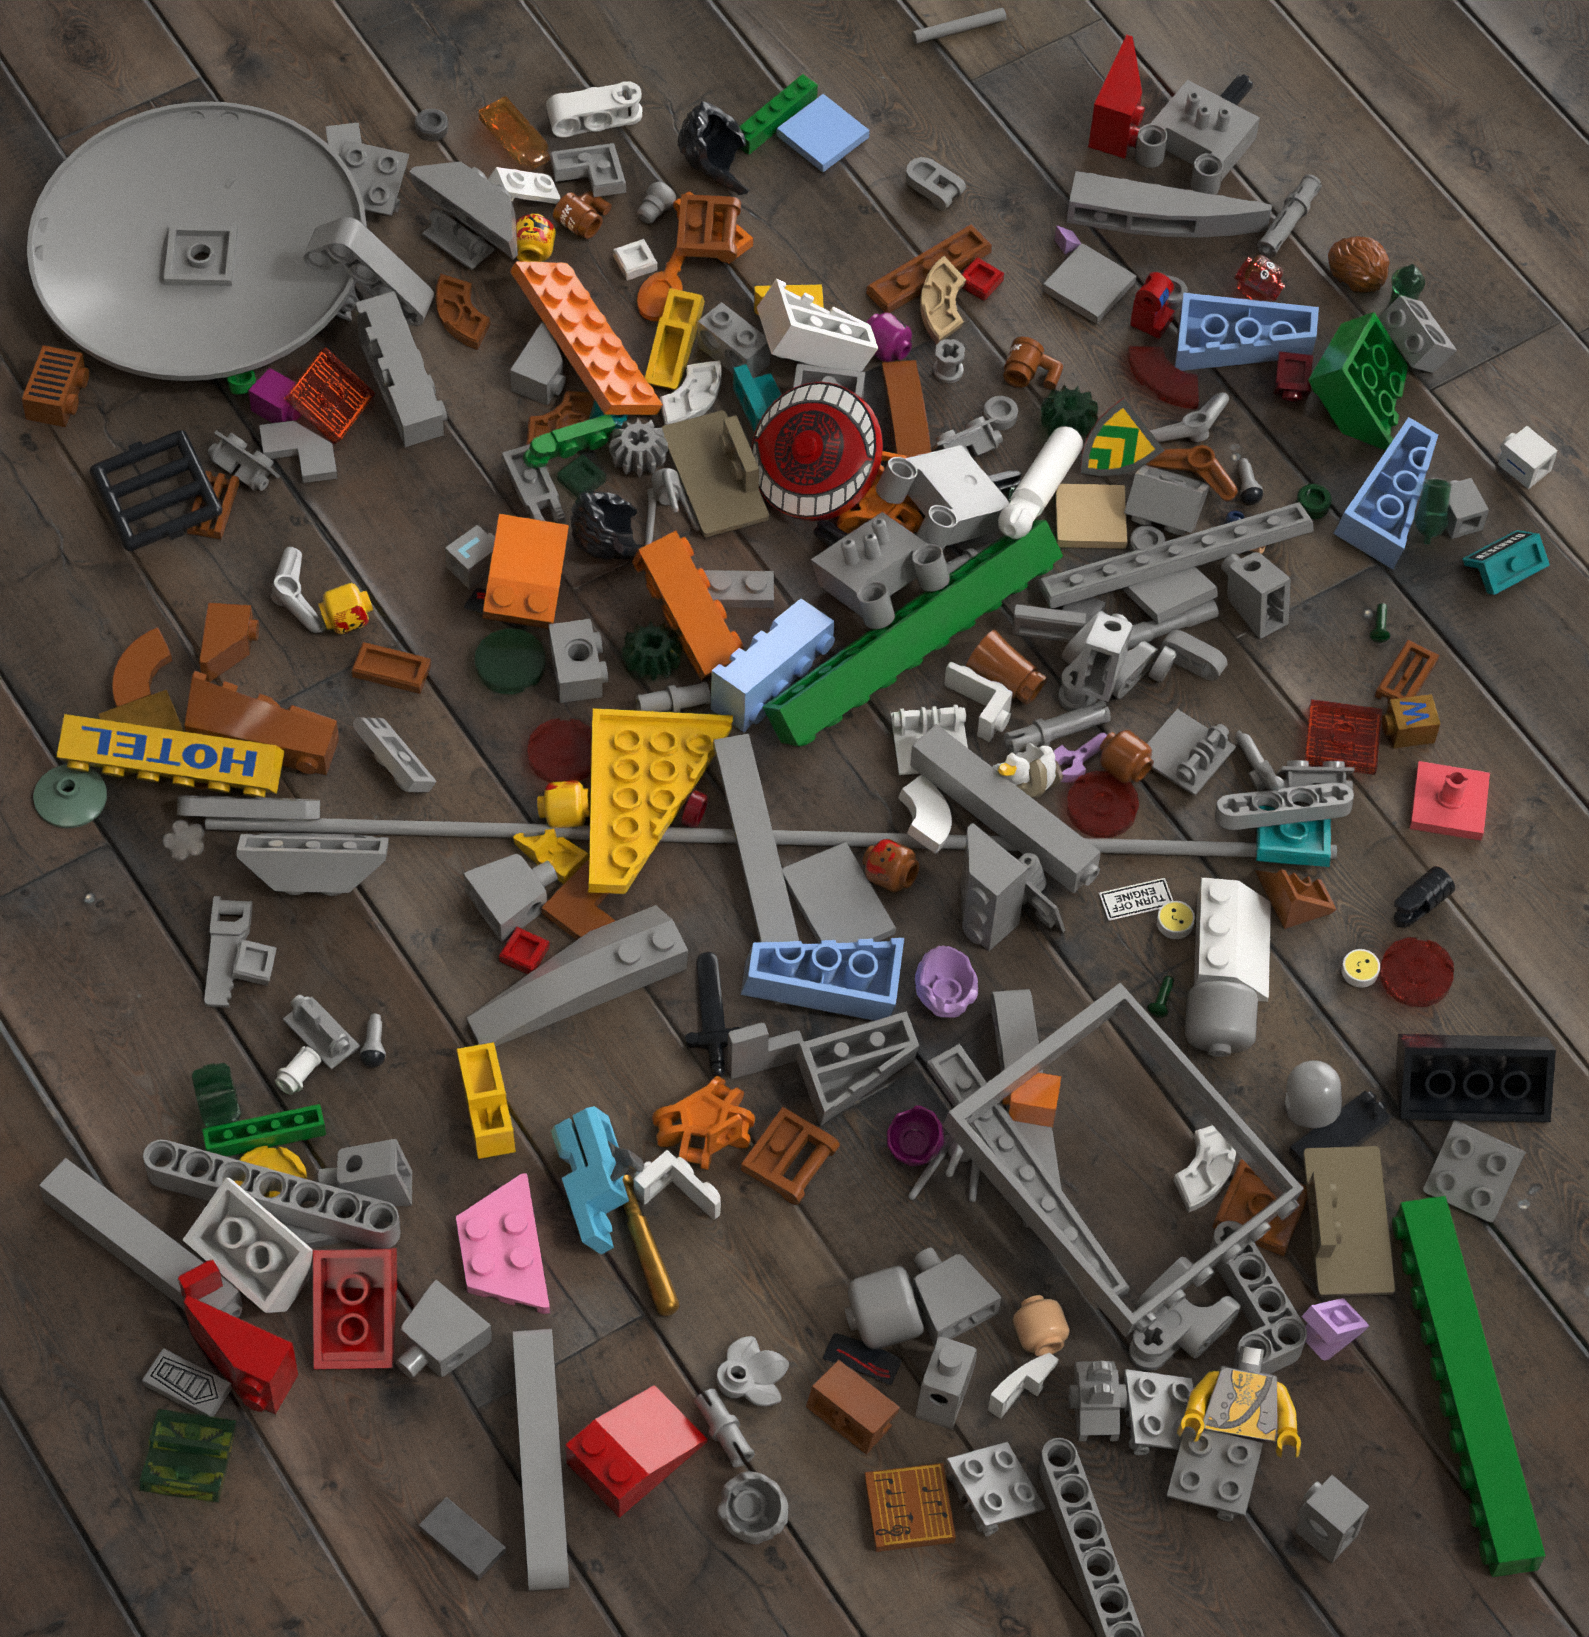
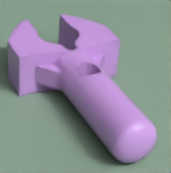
M1099 733L1075 751H1068L1063 745L1054 750L1055 760L1059 766L1072 763L1070 768L1062 772L1063 779L1061 782H1077L1085 776L1086 768L1082 764L1100 751V744L1107 736L1105 733Z

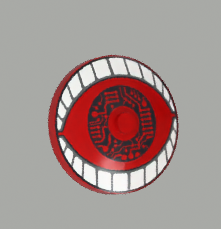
M829 382L803 384L781 395L762 416L752 441L751 450L759 467V491L774 508L786 515L804 521L828 520L853 508L871 488L881 465L883 451L882 433L873 410L856 393Z

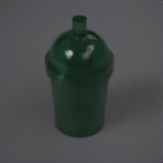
M1415 265L1403 266L1393 273L1389 306L1400 295L1418 300L1425 286V278Z
M1437 478L1424 480L1418 510L1414 514L1415 526L1418 532L1425 536L1424 544L1430 545L1431 538L1440 535L1449 523L1448 510L1452 484L1446 480Z

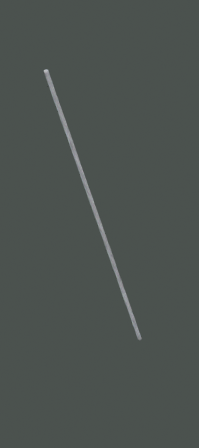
M206 816L205 820L206 830L513 838L518 833H524L525 837L544 835L546 829H553L548 824L327 818L280 819ZM590 825L555 828L557 838L589 840ZM668 827L659 841L736 844L733 829ZM772 830L776 845L837 846L846 842L849 847H870L871 845L875 846L883 839H891L909 848L928 849L905 833ZM948 835L941 849L965 850L967 835ZM989 836L1006 851H1019L1001 836ZM1084 838L1100 850L1101 853L1256 857V843ZM1331 845V859H1336L1337 845Z

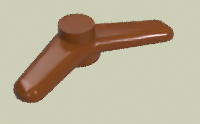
M1199 445L1188 449H1164L1162 453L1146 463V465L1155 468L1192 471L1194 475L1201 477L1226 502L1233 500L1238 492L1236 485L1215 457L1214 451L1208 446Z

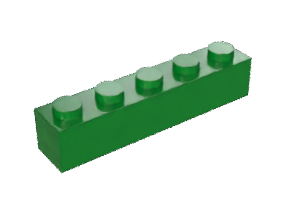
M804 74L799 76L739 126L741 133L745 135L746 146L740 149L748 155L755 151L777 132V128L817 99L818 84Z
M320 1104L202 1129L206 1151L226 1157L246 1153L261 1146H268L269 1148L326 1135Z

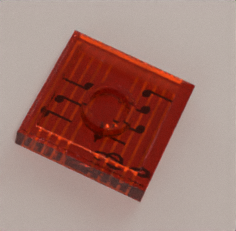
M325 347L315 356L285 395L284 399L335 445L340 442L376 393Z
M1311 699L1304 761H1309V766L1323 767V762L1343 761L1345 762V767H1355V773L1375 775L1378 764L1382 709Z

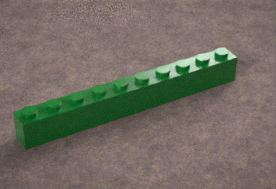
M1035 519L1030 532L1022 538L1013 539L1009 536H1002L950 573V580L944 588L933 592H923L894 613L895 618L891 624L884 628L871 629L762 706L780 742L798 747L811 743L816 738L815 734L820 730L839 723L843 719L845 712L867 703L870 699L869 695L873 692L892 685L897 680L896 676L901 672L920 665L923 662L922 657L926 654L945 647L950 642L949 638L957 632L973 627L976 624L975 619L984 613L998 609L1002 605L1001 601L1010 594L1023 591L1028 586L1027 582L1035 576H1041L1054 568L1053 564L1061 559L1063 554L1047 521Z
M1446 1196L1401 1202L1396 1217L1392 1218L1393 1234L1396 1240H1401L1404 1250L1401 1254L1403 1271L1406 1275L1411 1276L1413 1287H1411L1412 1304L1415 1310L1420 1309L1423 1320L1420 1324V1333L1424 1345L1430 1346L1432 1358H1430L1431 1375L1434 1381H1439L1442 1391L1439 1396L1441 1412L1444 1417H1449L1452 1428L1449 1431L1451 1449L1453 1453H1458L1462 1465L1459 1467L1460 1483L1463 1490H1468L1472 1502L1469 1504L1470 1520L1473 1527H1478L1482 1539L1479 1542L1481 1560L1484 1565H1489L1492 1577L1537 1571L1546 1555Z

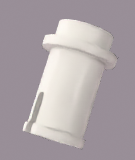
M303 1046L286 1068H280L277 1071L276 1085L289 1095L299 1092L303 1088L302 1082L321 1063L320 1056L310 1047L305 1048Z

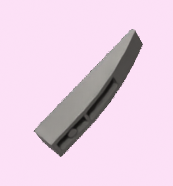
M1075 171L1066 223L1130 234L1161 237L1232 236L1267 231L1272 205L1258 201H1248L1223 195H1213L1193 190L1161 186L1159 184H1148L1123 178L1119 179Z

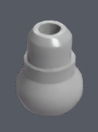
M663 182L652 183L646 191V197L642 201L643 204L637 210L639 219L647 224L653 223L664 211L672 209L673 202L676 200L675 192Z

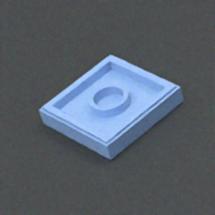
M822 94L777 128V136L821 172H824L867 140L870 130L826 95Z

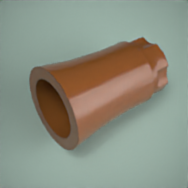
M992 630L981 640L966 663V667L972 669L977 675L1003 684L1008 690L1012 691L1013 699L1017 698L1026 706L1034 701L1047 682V677L1037 671L1038 668L1010 646L996 630Z

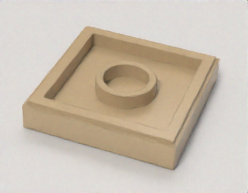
M1060 484L1055 491L1056 541L1059 547L1126 549L1125 485Z

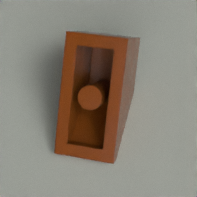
M208 603L199 661L201 673L207 675L205 681L211 682L250 655L252 641H257L259 636V620H253L251 605Z

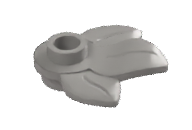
M746 1336L733 1342L727 1350V1361L719 1366L716 1373V1381L721 1393L730 1398L744 1396L757 1406H771L780 1403L782 1400L781 1394L774 1384L785 1375L789 1367V1361L777 1352L769 1350L760 1351L755 1337ZM732 1375H736V1376H738L740 1379H736V1378H734Z

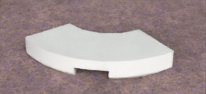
M720 360L687 365V376L682 386L673 393L660 397V401L663 404L661 412L665 425L702 416L710 409L718 396L721 386Z
M921 774L902 788L898 798L908 807L913 817L907 834L936 854L943 847L952 825V817L944 796L932 782Z
M1213 1125L1195 1131L1196 1156L1186 1169L1174 1176L1175 1185L1188 1213L1199 1209L1214 1199L1227 1183L1233 1168L1236 1151Z

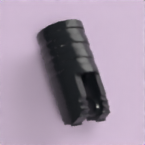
M1437 866L1432 867L1421 878L1417 879L1414 884L1410 885L1400 897H1397L1394 902V907L1397 909L1394 915L1397 927H1410V925L1431 912L1433 908L1437 907L1440 902L1444 901L1455 891V884L1444 869Z

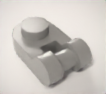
M919 157L913 159L907 165L906 181L908 185L930 199L932 204L941 211L946 210L952 204L953 197L960 196L966 190V184L959 176L932 159ZM940 183L945 187L942 189L937 184Z

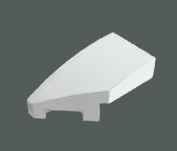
M1047 1353L1018 1368L991 1393L988 1411L1001 1419L1025 1388L1038 1396L1043 1389V1381L1056 1367L1059 1359L1051 1353Z

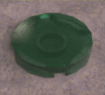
M502 629L492 632L480 642L475 652V670L478 677L483 680V684L489 689L501 694L524 692L525 688L530 687L532 684L534 687L539 683L545 673L546 653L541 642L531 633L520 629Z

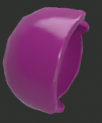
M915 1105L910 1110L897 1113L886 1132L887 1146L895 1159L909 1166H921L931 1162L937 1157L944 1145V1128L933 1111L922 1106Z

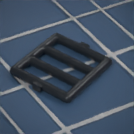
M178 430L146 444H142L141 441L128 446V451L93 464L90 467V474L119 538L127 551L137 550L166 537H170L171 540L184 535V530L222 514V506L187 433L183 430ZM178 446L182 458L111 486L106 474ZM185 471H190L194 482L122 510L118 498ZM198 495H201L206 505L203 508L136 535L133 534L129 525L133 521Z

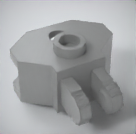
M1115 1361L1075 1362L1074 1385H1069L1070 1409H1075L1078 1440L1087 1441L1088 1435H1109L1110 1441H1118L1120 1435V1408H1126L1127 1392L1126 1385L1119 1384Z

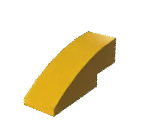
M669 288L663 316L659 319L645 379L650 385L671 390L679 388L705 303L702 295Z
M494 1042L458 1048L457 1055L478 1159L516 1152L513 1127Z

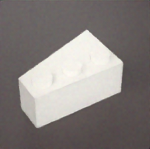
M776 278L757 306L771 354L779 358H788L811 366L862 372L878 349L871 326L835 307L828 311L812 303L814 297L807 293L800 297L784 289L786 283Z

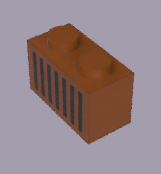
M42 346L22 396L26 420L66 427L70 415H75L77 412L80 389L87 386L89 379V369L85 368L83 353Z

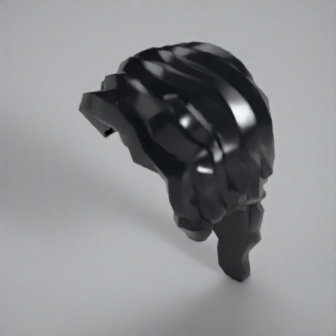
M701 101L700 105L687 113V118L682 123V129L678 136L680 153L684 154L686 161L694 169L700 170L720 185L726 186L727 189L736 192L738 195H747L750 190L730 173V166L735 160L738 148L746 146L745 135L741 133L738 123L731 116L715 105Z
M583 491L576 499L571 509L573 515L570 517L572 537L580 549L595 558L634 559L638 549L645 546L637 545L633 539L631 517L637 514V509L630 502L625 501L616 494L595 491Z

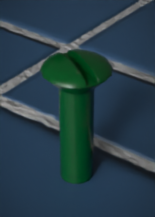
M1383 603L1377 605L1375 629L1369 635L1377 643H1384L1391 636L1386 630L1388 607Z
M1164 977L1155 1003L1147 1006L1148 1012L1152 1016L1164 1018L1168 1015L1169 1012L1165 1006L1175 981L1173 977Z

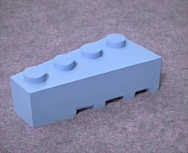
M1183 293L1174 372L1277 361L1279 351L1312 355L1317 336L1319 307Z
M1408 417L1345 510L1334 534L1389 568L1394 569L1406 545L1407 535L1412 525L1415 508L1423 488L1424 478L1429 468L1438 434Z
M799 599L773 620L768 634L762 630L757 633L746 652L739 648L731 654L730 660L732 662L726 668L719 664L712 670L711 710L718 715H733L732 725L743 732L753 723H760L766 715L762 706L788 689L797 677H804L810 670L813 661L820 654L824 655L831 649L835 641V637H833L834 620L803 599Z
M891 938L890 941L873 942V939H858L857 942L836 943V940H821L819 944H802L801 941L753 943L745 962L741 995L875 1021L889 1017L896 1005L904 938Z

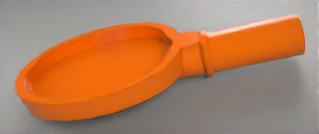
M676 248L669 262L666 263L665 270L651 275L639 289L637 295L638 311L642 317L649 321H659L660 317L663 316L669 288L683 291L682 282L677 274L681 271V266L686 256H676Z

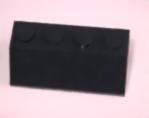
M1398 1034L1396 1081L1400 1119L1551 1122L1556 1049L1548 1037Z

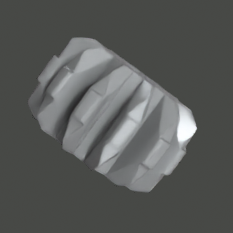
M638 417L634 424L631 425L624 421L621 429H614L611 443H609V453L613 457L615 468L623 467L625 475L635 471L639 478L643 471L654 474L656 466H663L666 452H668V442L664 438L662 428H654L652 420L646 424H641Z

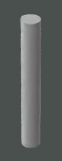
M1002 7L912 31L913 41L915 44L1004 21L1006 20V13Z

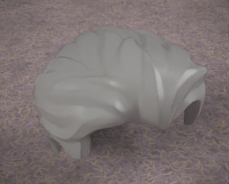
M748 1471L736 1475L723 1485L721 1492L722 1501L717 1507V1515L732 1535L745 1543L759 1544L772 1539L777 1533H781L784 1525L788 1522L789 1507L784 1493L775 1481L763 1474Z

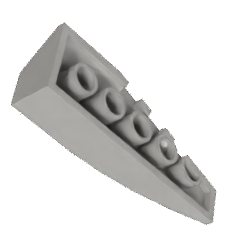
M655 905L586 933L468 1016L467 1022L478 1045L494 1042L496 1047L686 970L688 949L673 919Z

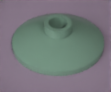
M66 764L51 769L40 778L34 789L33 800L37 813L47 823L60 828H76L90 823L99 816L107 801V789L102 777L93 769L89 768L88 772L68 769ZM67 788H74L70 792L63 791Z

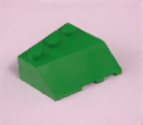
M1372 312L1341 323L1308 381L1313 392L1319 396L1342 434L1385 451L1393 441V438L1390 436L1391 428L1398 424L1399 414L1395 411L1396 400L1403 396L1408 364L1376 313Z

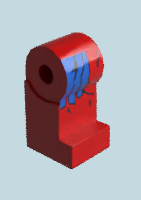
M1159 272L1149 273L1144 285L1135 295L1130 322L1131 326L1158 339L1162 337L1174 319L1175 310L1167 307V301L1174 290V284L1166 275Z

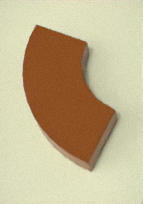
M440 273L435 292L436 309L440 321L455 339L468 347L478 350L490 327V317L480 313L471 303L472 283Z
M566 391L563 401L553 411L544 415L529 417L526 445L530 444L536 436L539 437L553 430L590 420L594 403L591 393Z
M158 627L136 639L120 657L112 682L116 707L150 696L153 677L161 667L172 662V655Z

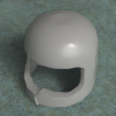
M1311 1060L1297 1065L1289 1074L1285 1099L1287 1115L1295 1124L1315 1129L1326 1127L1333 1123L1341 1112L1342 1086L1339 1075L1329 1064L1322 1061Z

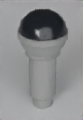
M1242 458L1238 461V471L1242 482L1239 495L1244 503L1255 505L1262 500L1264 491L1255 480L1248 459Z
M379 1014L370 1015V1020L367 1023L366 1042L360 1050L361 1062L371 1068L380 1066L386 1058V1052L381 1043L382 1021Z

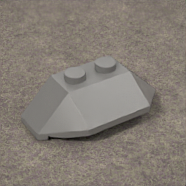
M461 161L416 166L409 171L415 190L428 197L506 253L510 258L514 259L518 255L516 218L511 201L512 195L505 187L499 184L497 186L493 185L482 171L476 167L471 169Z
M321 833L241 834L236 851L237 858L274 891H285V893L290 895H300L305 892H322L324 895L336 896L342 893H350L386 861L389 838H375L373 836L357 834Z

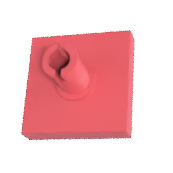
M1418 761L1409 829L1481 841L1484 834L1490 773Z

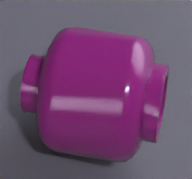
M889 312L880 315L874 314L867 320L866 323L871 326L878 346L874 356L882 362H893L896 359L902 360L909 354L912 349V344L910 343L912 332L910 327Z

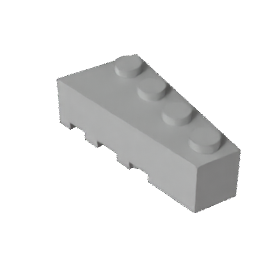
M395 291L355 302L359 345L404 446H411L443 436V421L447 420V412L442 400L437 401L434 382L431 375H427L421 353L416 348Z

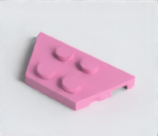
M524 1173L456 1216L467 1293L485 1298L495 1297L500 1302L515 1306L516 1302L537 1308L539 1313L547 1314L550 1313V1306L527 1173Z

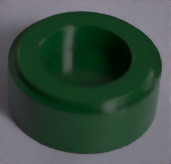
M1318 484L1303 486L1299 490L1296 503H1301L1311 519H1319L1327 515L1332 501L1330 492Z

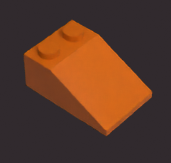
M499 514L482 618L549 629L548 624H554L569 525Z

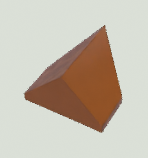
M1283 869L1277 873L1255 870L1284 929L1332 914L1337 910L1320 879H1316L1312 883L1309 876L1300 880L1296 873L1293 872L1288 876L1286 870Z

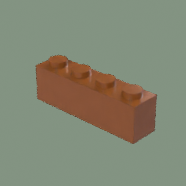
M194 670L184 725L186 732L277 745L284 751L282 766L298 769L305 774L317 773L327 776L339 742L336 720L291 705L286 710L281 708L269 696L259 693L257 698H252L236 692L237 685L224 681L222 687L205 681L206 674Z

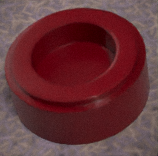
M696 790L693 791L682 816L681 823L690 828H697L708 804V796Z

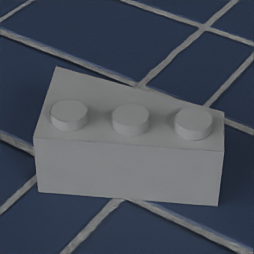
M907 1011L799 1044L796 1060L820 1126L914 1061L919 1043Z

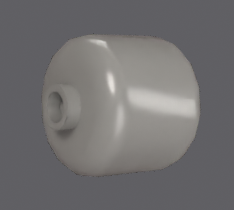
M1210 981L1194 985L1187 993L1185 1036L1188 1043L1216 1057H1227L1231 1053H1238L1249 1049L1256 1041L1258 1012L1256 992L1246 985L1227 981Z
M893 1266L855 1278L850 1282L848 1296L851 1307L844 1308L851 1331L858 1329L863 1343L869 1349H882L917 1338L923 1333L924 1326L921 1312L905 1268Z

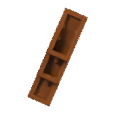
M916 360L882 362V377L886 390V406L890 419V435L894 453L910 458L932 452Z

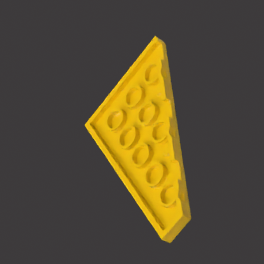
M593 708L588 892L626 894L714 758L713 740L726 738L731 732L733 715Z

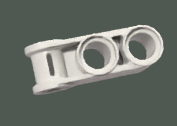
M621 82L609 86L591 87L582 91L553 95L546 102L553 134L564 138L592 131L598 132L608 128L638 123L642 118V107L639 104L641 89L633 82ZM624 91L627 92V100L624 98ZM628 107L631 110V116H628Z

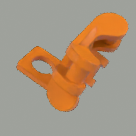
M882 451L881 461H889L893 457H902L905 459L907 457L905 455ZM880 465L876 479L867 494L853 508L839 515L836 524L838 528L848 534L883 512L914 534V532H918L924 518L918 512L920 509L908 494L900 504L888 503L877 494L876 486L885 470ZM899 514L903 518L904 523L896 518Z
M716 1076L707 1086L676 1104L656 1110L652 1115L653 1124L659 1128L656 1140L660 1147L674 1146L681 1141L679 1157H682L687 1162L701 1164V1169L709 1170L713 1153L727 1145L736 1148H747L749 1146L751 1137L748 1134V1130L754 1126L755 1116L751 1111L738 1107L744 1097V1091L738 1087L733 1090L725 1086V1079ZM679 1118H681L682 1124L673 1125V1123H675ZM692 1135L706 1138L703 1149L690 1147Z

